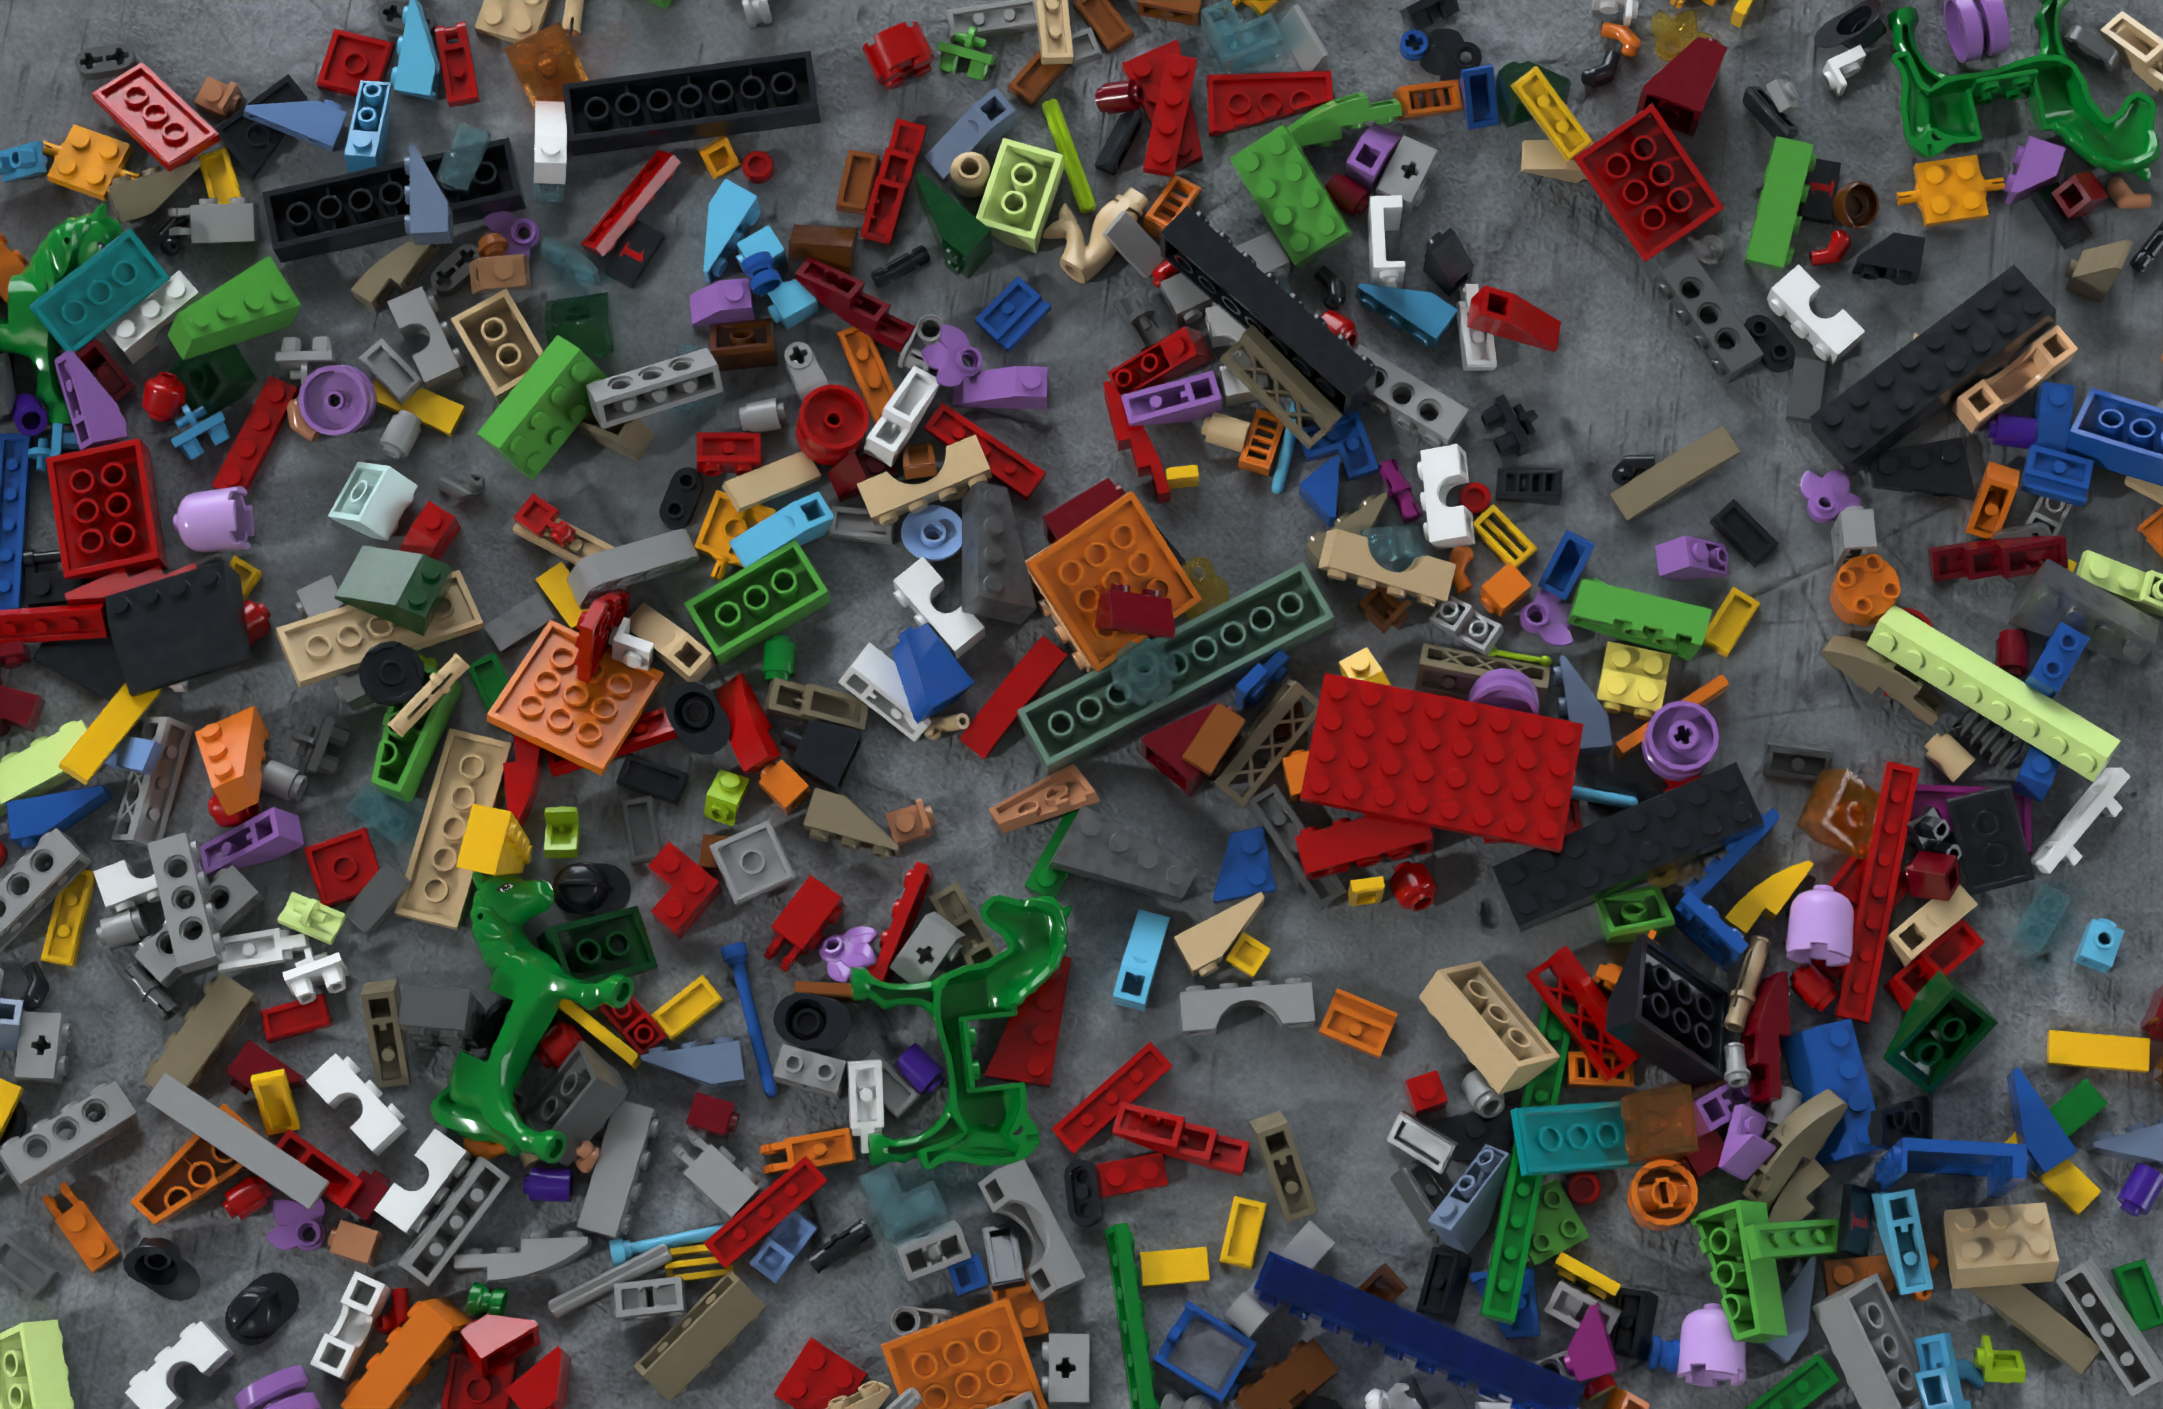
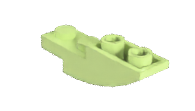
M2090 550L2082 552L2076 575L2138 610L2163 616V574L2154 570L2143 572Z

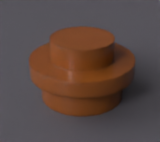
M490 233L478 241L479 247L477 251L480 258L504 256L509 249V244L500 233Z

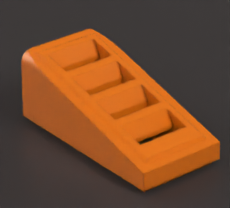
M1458 79L1406 85L1393 91V97L1401 103L1403 116H1397L1398 121L1464 110ZM1443 89H1448L1450 105L1445 103ZM1431 91H1435L1437 107H1434ZM1420 93H1422L1425 108H1421Z
M1175 174L1174 178L1170 180L1145 215L1143 221L1144 231L1160 240V232L1186 206L1190 209L1193 207L1202 192V188ZM1176 189L1188 195L1186 199L1173 191ZM1168 200H1170V201H1172V202H1174V203L1180 205L1181 207H1178V206H1176V205H1174V204L1168 202ZM1163 210V211L1167 212L1168 214H1170V215H1172V216H1174V217L1172 218V217H1170V216H1168V215L1162 213L1161 211Z
M1256 409L1241 452L1238 468L1269 477L1285 427L1273 413ZM1260 419L1278 423L1277 428L1259 424ZM1259 430L1272 434L1274 437L1273 439L1256 435V432ZM1253 441L1270 445V449L1252 445ZM1251 451L1254 453L1267 456L1266 460H1263L1253 456H1249V454Z
M1582 1051L1567 1052V1088L1634 1087L1633 1064L1624 1070V1079H1617L1616 1075L1608 1082H1605L1598 1072V1078H1592L1591 1062ZM1602 1052L1603 1062H1610L1611 1071L1617 1066L1619 1061L1613 1053ZM1578 1062H1584L1585 1078L1579 1077Z

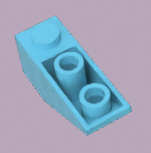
M409 0V6H405L402 13V23L405 24L403 36L398 38L396 50L400 56L398 67H394L392 71L391 84L394 85V90L400 95L437 101L442 73L441 65L422 5L417 0Z
M727 179L723 181L708 206L703 271L706 281L710 284L715 276L720 277L723 274L728 263V256L732 250H738L736 243L744 239L743 233L749 225L753 226L761 213L758 197Z
M818 491L790 503L731 540L729 544L742 566L746 568L794 539L801 546L826 535L835 517Z
M1138 909L1115 985L1113 1004L1145 1012L1170 917Z

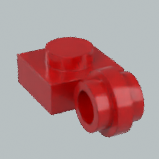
M532 493L513 517L516 523L540 539L548 529L552 532L549 537L561 547H565L567 544L571 545L575 540L573 536L576 531L569 524L562 520L558 524L555 523V520L560 515L558 509Z

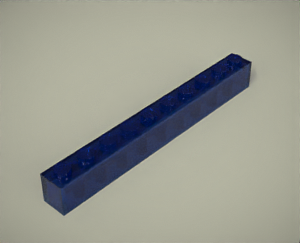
M1271 1251L1267 1255L1253 1289V1293L1259 1295L1257 1300L1268 1306L1276 1308L1277 1303L1290 1308L1288 1313L1304 1321H1307L1309 1317L1321 1321V1328L1331 1333L1339 1334L1340 1330L1353 1335L1351 1340L1367 1348H1370L1371 1344L1384 1348V1355L1394 1360L1402 1361L1403 1357L1416 1362L1414 1367L1430 1375H1433L1435 1371L1447 1375V1382L1465 1389L1468 1384L1479 1389L1478 1395L1485 1399L1497 1402L1498 1398L1510 1402V1409H1577L1586 1387L1583 1384Z

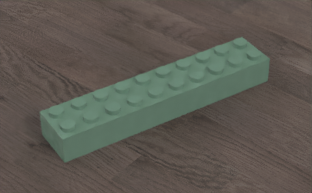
M1304 562L1175 628L1174 638H1155L1119 657L1101 671L1096 672L1094 670L1018 709V721L1049 776L1249 672L1258 663L1261 665L1266 663L1279 649L1285 653L1333 628L1334 615Z

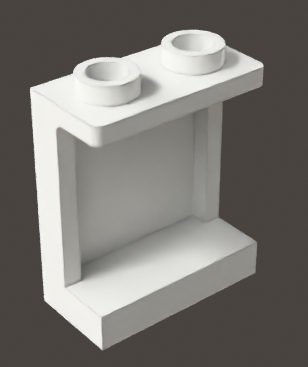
M1402 195L1370 196L1367 217L1370 285L1401 289L1403 287L1405 261H1387L1385 248V231L1399 230L1403 208Z

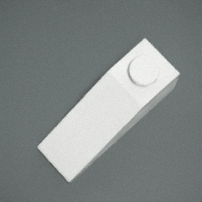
M535 101L534 183L565 184L567 122L564 102Z
M869 642L838 682L915 742L931 724V721L927 718L917 724L913 718L895 662Z

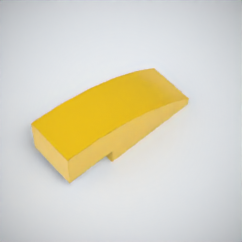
M1808 860L1770 876L1738 901L1723 919V922L1729 927L1738 929L1744 937L1760 915L1772 922L1811 870L1814 863Z

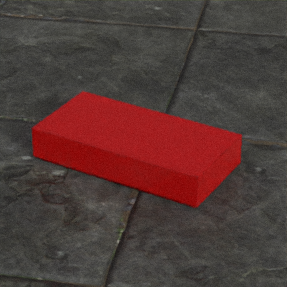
M324 993L317 994V998L313 1002L304 1005L295 1000L260 1010L267 1042L270 1044L333 1026L326 995Z

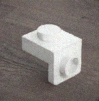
M624 617L619 627L614 626L609 637L608 644L612 645L611 659L623 662L632 668L648 671L653 660L654 643L629 635L631 619Z

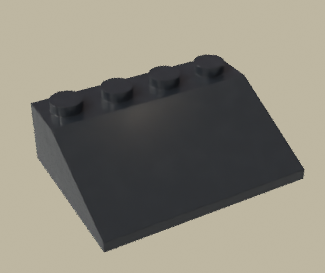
M224 560L105 596L109 630L129 694L132 697L251 661L240 574Z
M1640 934L1636 938L1608 1000L1605 1031L1693 1090L1723 1079L1725 1057L1723 1048L1726 1040V1027L1723 1026L1727 1015L1728 993L1648 936Z

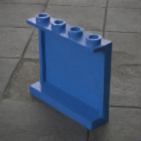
M1902 1137L1880 1158V1162H1875L1874 1181L1879 1182L1880 1192L1887 1190L1906 1172L1987 1177V1198L2000 1199L2027 1179V1144Z

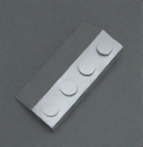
M1877 1273L1829 1295L1812 1306L1816 1319L1831 1345L1832 1353L1837 1358L1846 1376L1847 1384L1852 1389L1861 1409L1922 1408L1914 1374L1920 1372L1918 1356Z

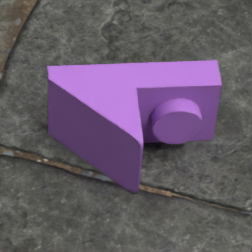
M1745 1104L1735 1105L1719 1161V1168L1741 1180H1747L1776 1149L1775 1145L1762 1139L1768 1117Z

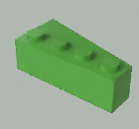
M1776 136L1769 152L1771 159H1769L1763 178L1764 188L1761 190L1758 200L1757 217L1752 226L1744 263L1780 272L1785 264H1791L1795 246H1790L1792 233L1798 234L1802 216L1797 215L1799 204L1806 203L1810 185L1804 183L1807 172L1813 173L1817 154L1812 153L1814 144Z
M1588 578L1587 580L1582 579L1577 586L1567 623L1691 661L1703 645L1713 609L1649 595L1627 588L1607 585L1599 579Z
M423 665L425 677L422 688L429 682V676L432 673L436 674L439 670ZM458 680L450 687L452 690L449 694L444 693L404 734L403 738L387 723L407 703L399 706H388L387 713L384 714L382 724L384 731L382 741L378 745L371 781L383 794L410 804L412 803L464 687Z
M1737 1200L1689 1216L1692 1227H1697L1702 1239L1698 1242L1703 1254L1708 1255L1713 1271L1710 1272L1713 1283L1720 1287L1723 1295L1721 1304L1735 1341L1765 1343L1788 1336L1776 1260L1751 1261L1743 1227L1751 1224L1769 1223L1766 1203Z

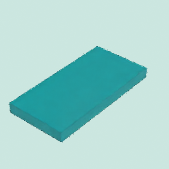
M128 228L33 301L28 307L65 352L72 350L75 353L171 278L133 230Z
M1630 1100L1520 1107L1510 1110L1521 1176L1628 1169L1642 1166Z

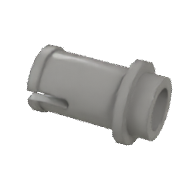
M1739 1042L1729 1043L1723 1048L1727 1068L1724 1079L1731 1087H1744L1751 1078V1072L1747 1069L1745 1045Z

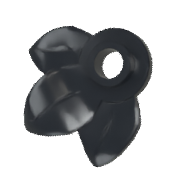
M1438 28L1432 31V38L1436 48L1426 53L1419 62V65L1426 72L1441 76L1440 81L1460 80L1461 70L1479 67L1482 54L1477 45L1471 42H1464L1458 31L1449 28ZM1464 52L1469 53L1472 57L1471 62L1463 63L1460 60V55Z

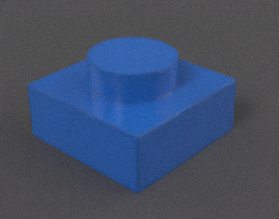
M978 1253L971 1255L969 1259L947 1267L958 1297L989 1286Z

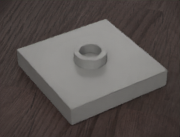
M770 820L709 846L735 906L796 880Z

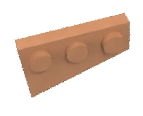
M1071 763L992 806L988 810L992 819L1004 834L1079 809L1083 805L1088 806L1100 802L1096 791L1076 765Z

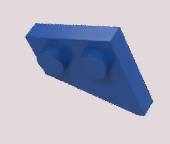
M1263 827L1231 833L1213 895L1214 904L1249 898L1259 892H1262L1263 895L1275 893L1276 887Z
M1525 1268L1516 1319L1513 1325L1496 1321L1506 1339L1541 1337L1534 1268ZM1488 1271L1469 1273L1472 1283L1483 1299Z

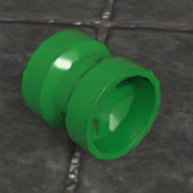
M474 1282L468 1296L466 1314L477 1317L481 1314L485 1315L487 1312L490 1315L503 1316L508 1301V1289L496 1287L491 1292V1288H487L484 1283Z

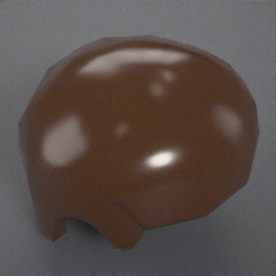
M1854 181L1844 185L1837 191L1833 200V212L1837 220L1842 225L1852 229L1866 228L1875 220L1880 209L1879 197L1874 191L1873 186L1861 181Z

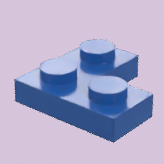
M1355 411L1348 419L1342 415L1336 426L1310 450L1301 443L1307 462L1338 453L1348 482L1379 471L1359 411ZM1316 424L1301 428L1310 438L1321 430Z
M1279 649L1264 666L1258 663L1236 685L1235 703L1244 711L1250 705L1253 707L1257 706L1267 695L1265 689L1272 682L1275 684L1280 683L1288 674L1289 669L1287 667L1289 666L1290 657Z

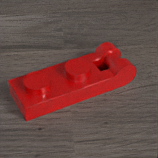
M457 22L456 26L445 28L444 25L434 27L449 107L480 102L466 22ZM459 39L457 43L448 44V40Z

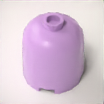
M242 486L188 494L182 499L178 512L173 517L174 531L180 535L184 544L195 552L250 549L251 545L247 542L248 536H254L255 521L252 505H246L243 497L248 494L247 490Z
M1815 885L1813 890H1807L1797 895L1791 904L1785 947L1787 959L1805 965H1811V959L1826 960L1825 966L1827 967L1843 966L1850 963L1851 955L1853 954L1854 911L1847 897L1835 892L1834 888L1829 885Z
M1705 1304L1704 1309H1698L1689 1313L1682 1322L1677 1378H1684L1686 1376L1685 1383L1704 1387H1717V1381L1731 1380V1386L1733 1387L1744 1384L1746 1381V1342L1735 1341L1721 1304Z

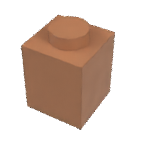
M340 1220L338 1227L334 1226L330 1233L328 1246H331L329 1252L337 1257L374 1267L384 1235L379 1231Z

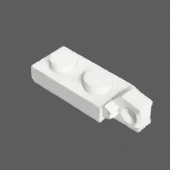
M1465 284L1460 289V301L1456 303L1463 371L1494 370L1497 367L1494 336L1467 327L1471 298L1479 291L1478 284Z
M280 928L222 937L225 952H221L223 963L218 964V971L224 973L292 960L293 953L302 952L310 947L309 937L306 934L291 935L289 929L281 930Z
M847 1061L849 1125L852 1136H859L860 1151L862 1153H869L868 1133H882V1127H884L882 1061Z

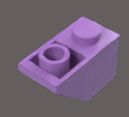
M1374 123L1361 136L1346 162L1345 174L1360 185L1373 190L1402 137Z
M2029 136L2025 146L2018 145L2012 162L2018 164L2015 174L2009 172L2005 187L2003 188L2004 191L2008 192L2005 203L2012 205L2032 196L2034 191L2051 185L2057 176L2066 148Z
M1685 535L1655 546L1659 577L1686 581L1729 576V557L1725 544Z

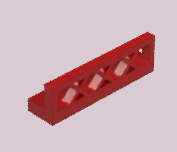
M1566 945L1526 975L1527 979L1605 1082L1611 1080L1642 1057V1055L1605 1031L1608 1000ZM1550 969L1557 979V987L1546 986L1539 975ZM1562 997L1572 999L1577 1005L1576 1015L1566 1013L1561 1006ZM1582 1024L1593 1026L1597 1032V1042L1584 1037L1582 1034ZM1602 1050L1613 1053L1621 1064L1610 1071L1602 1060Z

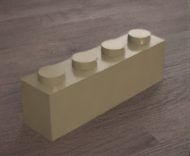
M223 973L218 978L214 977L207 984L204 990L206 995L199 1005H193L187 1012L184 1019L186 1023L181 1030L174 1032L165 1044L166 1050L159 1060L155 1059L148 1066L145 1072L147 1077L143 1082L154 1089L161 1077L166 1073L195 1092L260 999Z
M729 1270L634 1367L670 1402L673 1398L679 1397L685 1392L688 1383L698 1373H702L710 1367L713 1358L722 1349H726L734 1343L737 1334L746 1325H750L758 1319L761 1310L766 1305L739 1277Z

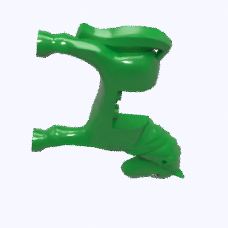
M2040 0L2042 7L2034 16V27L2038 31L2040 40V51L2036 56L2017 60L1995 69L1959 75L1939 73L1924 61L1918 50L1914 35L1915 28L1919 22L1916 8L1904 7L1894 10L1887 15L1888 26L1893 31V48L1897 52L1892 55L1891 62L1898 68L1902 77L1900 110L1903 134L1909 148L1913 153L1922 158L1934 157L1951 145L1971 144L1983 140L1974 103L1982 106L2001 98L2013 101L2023 98L2026 94L2037 129L2041 132L2052 130L2055 134L2061 136L2063 141L2077 155L2083 157L2087 163L2097 168H2102L2111 173H2135L2143 181L2148 182L2151 180L2149 167L2159 159L2161 147L2158 136L2154 131L2156 105L2150 96L2138 91L2128 95L2119 111L2110 118H2107L2092 100L2085 78L2077 65L2066 56L2060 38V12L2070 0Z
M100 204L92 214L69 217L60 225L51 229L48 236L31 257L29 265L23 270L22 274L11 276L9 281L8 320L0 318V351L22 354L33 361L37 379L35 395L36 399L48 409L49 425H53V423L72 425L54 364L59 344L28 305L123 233L122 225L117 220L107 216L106 204Z
M475 871L472 874V879L477 891L473 898L470 918L473 939L477 943L478 951L486 967L490 970L491 980L487 989L513 1000V1003L505 1016V1022L499 1036L492 1046L488 1061L460 1050L449 1075L450 1084L431 1103V1114L438 1123L456 1135L472 1141H489L502 1144L508 1153L514 1157L519 1156L523 1151L526 1154L537 1155L539 1159L549 1164L556 1163L566 1151L567 1137L555 1129L540 1133L520 1120L513 1105V1097L522 1076H526L538 1048L537 1043L549 1027L561 1000L575 1001L588 1010H594L605 1003L614 1008H623L630 1001L634 992V982L630 977L621 974L612 975L600 982H587L565 974L562 967L549 954L533 946L521 927L530 918L547 911L553 904L554 891L550 883L544 880H522V878L514 874L490 875L486 877Z
M1002 895L991 896L983 904L980 914L984 923L1002 936L1008 948L986 962L956 968L934 980L903 984L886 983L872 976L865 967H850V986L853 1001L870 998L882 1009H891L902 1005H916L924 1008L929 1013L945 1055L949 1077L946 1106L940 1119L929 1129L916 1136L902 1139H891L880 1132L868 1133V1150L871 1166H879L888 1162L906 1163L918 1158L921 1166L927 1170L933 1169L947 1161L966 1162L980 1166L1007 1165L1025 1159L1039 1145V1132L1027 1113L1025 1082L975 1088V1081L980 1080V1067L978 1060L972 1061L971 1048L976 1047L977 1041L975 1028L968 1027V1022L1017 1016V1006L1023 1004L1027 996L1036 992L1050 978L1052 973L1059 969L1062 957L1068 950L1066 919L1072 911L1071 906L1061 907L1059 902L1052 896L1032 897L1026 900ZM1020 1125H1022V1133L1019 1135H1014L1013 1133L1020 1128Z

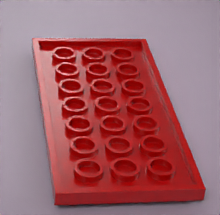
M1324 673L1299 801L1560 853L1584 724Z

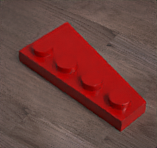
M1178 39L1122 63V70L1127 80L1134 79L1143 88L1144 101L1141 103V108L1150 126H1152L1166 54L1181 55ZM1191 98L1175 173L1203 161Z
M1331 71L1207 75L1209 137L1307 112L1332 101Z
M1063 956L1059 969L1053 972L1050 978L1036 992L1027 996L1023 1004L1017 1006V1016L1010 1017L984 1075L985 1078L1016 1083L1025 1082L1028 1085L1050 1088L1071 957Z

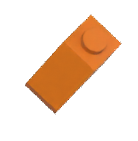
M1988 462L1977 491L1966 527V533L1991 540L1993 534L1997 530L2002 529L2018 488L2019 470Z

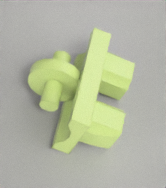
M292 892L277 921L279 924L332 945L346 919V914L323 905L316 899H309Z

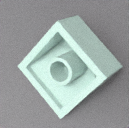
M357 462L328 517L371 538L388 541L390 536L396 532L399 526L398 521L404 510L412 503L414 499L413 494L418 485L390 466Z

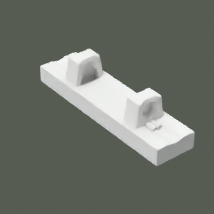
M2105 768L2030 858L2034 873L2050 874L2060 861L2066 866H2075L2079 862L2082 855L2073 846L2100 813L2105 817H2116L2123 809L2114 798L2116 793L2131 777L2123 768Z

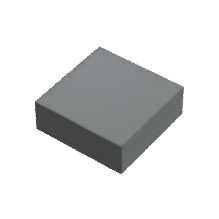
M1092 27L1071 34L1074 55L1073 68L1102 58V52Z

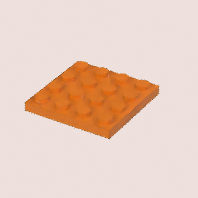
M1129 491L1025 563L1096 672L1101 671L1149 637L1094 628L1100 589H1110L1111 583L1131 586L1130 592L1142 594V589L1162 591V598L1171 599L1174 619L1202 600L1133 491Z
M550 619L487 713V722L602 776L663 682L664 672L651 666L648 671L632 668L623 662L611 659L612 648L609 647L590 683L577 679L578 666L574 665L579 648L575 647L579 633Z
M1008 1297L880 1344L898 1397L911 1387L915 1388L922 1396V1402L914 1409H985L1009 1401L1019 1394L1032 1391L1038 1409H1048Z

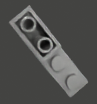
M580 1231L564 1232L561 1238H550V1233H531L530 1239H521V1252L517 1253V1248L514 1247L497 1248L496 1253L483 1254V1249H464L463 1255H454V1269L459 1273L487 1272V1281L492 1285L529 1280L548 1274L578 1259L592 1248V1240L589 1237H583V1232Z

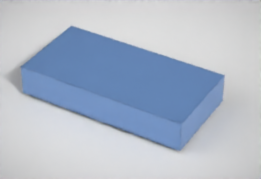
M126 736L104 764L111 768L151 775L163 745L152 740Z

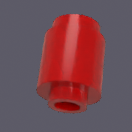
M1802 964L1789 977L1793 982L1790 989L1812 1009L1817 1008L1820 1012L1839 994L1833 988L1835 984L1813 964L1808 968Z
M258 1175L253 1178L248 1176L223 1193L227 1199L222 1202V1205L232 1219L239 1216L243 1221L268 1204L267 1200L274 1196V1194Z

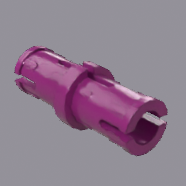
M1395 458L1392 460L1388 459L1379 464V472L1388 489L1387 495L1397 506L1403 523H1411L1421 518L1423 514L1411 492L1413 488L1410 482H1406L1397 460Z

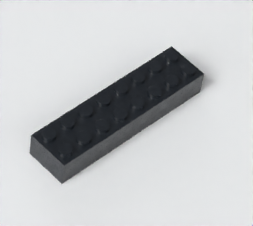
M811 51L562 84L568 140L573 156L821 123Z
M509 137L422 156L449 203L453 213V225L482 219L494 212H513L526 209L515 152ZM404 161L262 192L273 250L280 263L410 235L406 234L405 215H410V205H406L404 193L405 186L410 185V175L405 173Z
M1186 206L1160 232L1161 256L1245 330L1254 325L1348 419L1374 393L1377 374L1374 363L1367 356H1359L1351 349L1350 342L1344 336L1332 333L1321 316L1316 313L1313 315L1309 313L1298 296L1294 293L1287 294L1279 287L1280 282L1275 276L1269 272L1264 274L1256 267V261L1244 251L1240 253L1233 247L1232 240L1224 232L1219 231L1217 233L1211 228L1208 219L1201 212H1193Z
M2013 265L1810 416L1811 430L1851 476H1854L2055 325L2056 309L2023 273Z
M1735 762L1565 835L1560 853L1534 848L1492 866L1519 930L1523 932L1764 829V822L1739 766Z

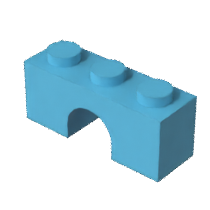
M769 225L736 243L739 255L735 257L740 267L743 260L762 251H768L774 261V270L787 262L785 249ZM795 279L782 282L778 288L769 293L758 295L760 298L764 296L771 304L767 307L770 315L776 323L781 321L786 330L819 312L816 298Z

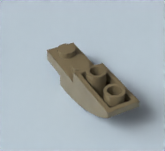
M1833 635L1829 639L1820 655L1831 666L1838 668L1850 677L1857 686L1864 688L1870 694H1873L1878 687L1882 688L1889 697L1899 701L1912 711L1915 717L1925 721L1930 726L1939 719L1948 702L1924 685L1925 680L1867 646L1866 641Z
M1827 1089L1794 1110L1765 1139L1775 1145L1776 1149L1758 1167L1742 1194L1750 1201L1766 1203L1768 1211L1773 1202L1778 1198L1780 1191L1791 1174L1795 1172L1802 1157L1811 1161L1814 1160L1818 1152L1824 1147L1827 1138L1836 1124L1842 1119L1849 1105L1832 1090Z

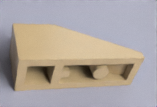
M1262 892L1174 936V945L1192 977L1198 974L1201 977H1206L1219 969L1217 964L1223 961L1263 906L1264 895Z

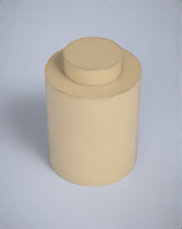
M1214 412L1212 417H1205L1201 434L1206 436V443L1241 453L1251 422Z
M1948 732L1944 736L1937 733L1924 746L1928 750L1925 757L1953 783L1976 761Z

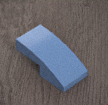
M795 1210L777 1226L771 1236L767 1237L749 1264L775 1284L778 1283L807 1246L819 1227Z

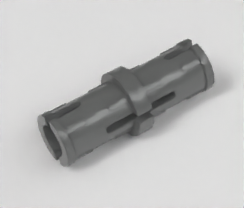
M138 961L129 963L125 967L129 972L123 970L121 976L139 993L138 998L142 1002H148L164 1021L173 1018L176 1014L172 1010L174 1009L178 1012L180 1005L162 989L163 985L158 980L153 979L140 966Z

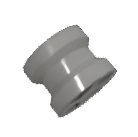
M741 0L749 29L755 28L759 23L767 25L773 23L767 0Z

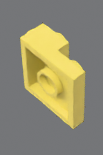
M1608 641L1596 699L1607 713L1619 714L1620 711L1632 713L1636 719L1650 721L1663 704L1671 654Z

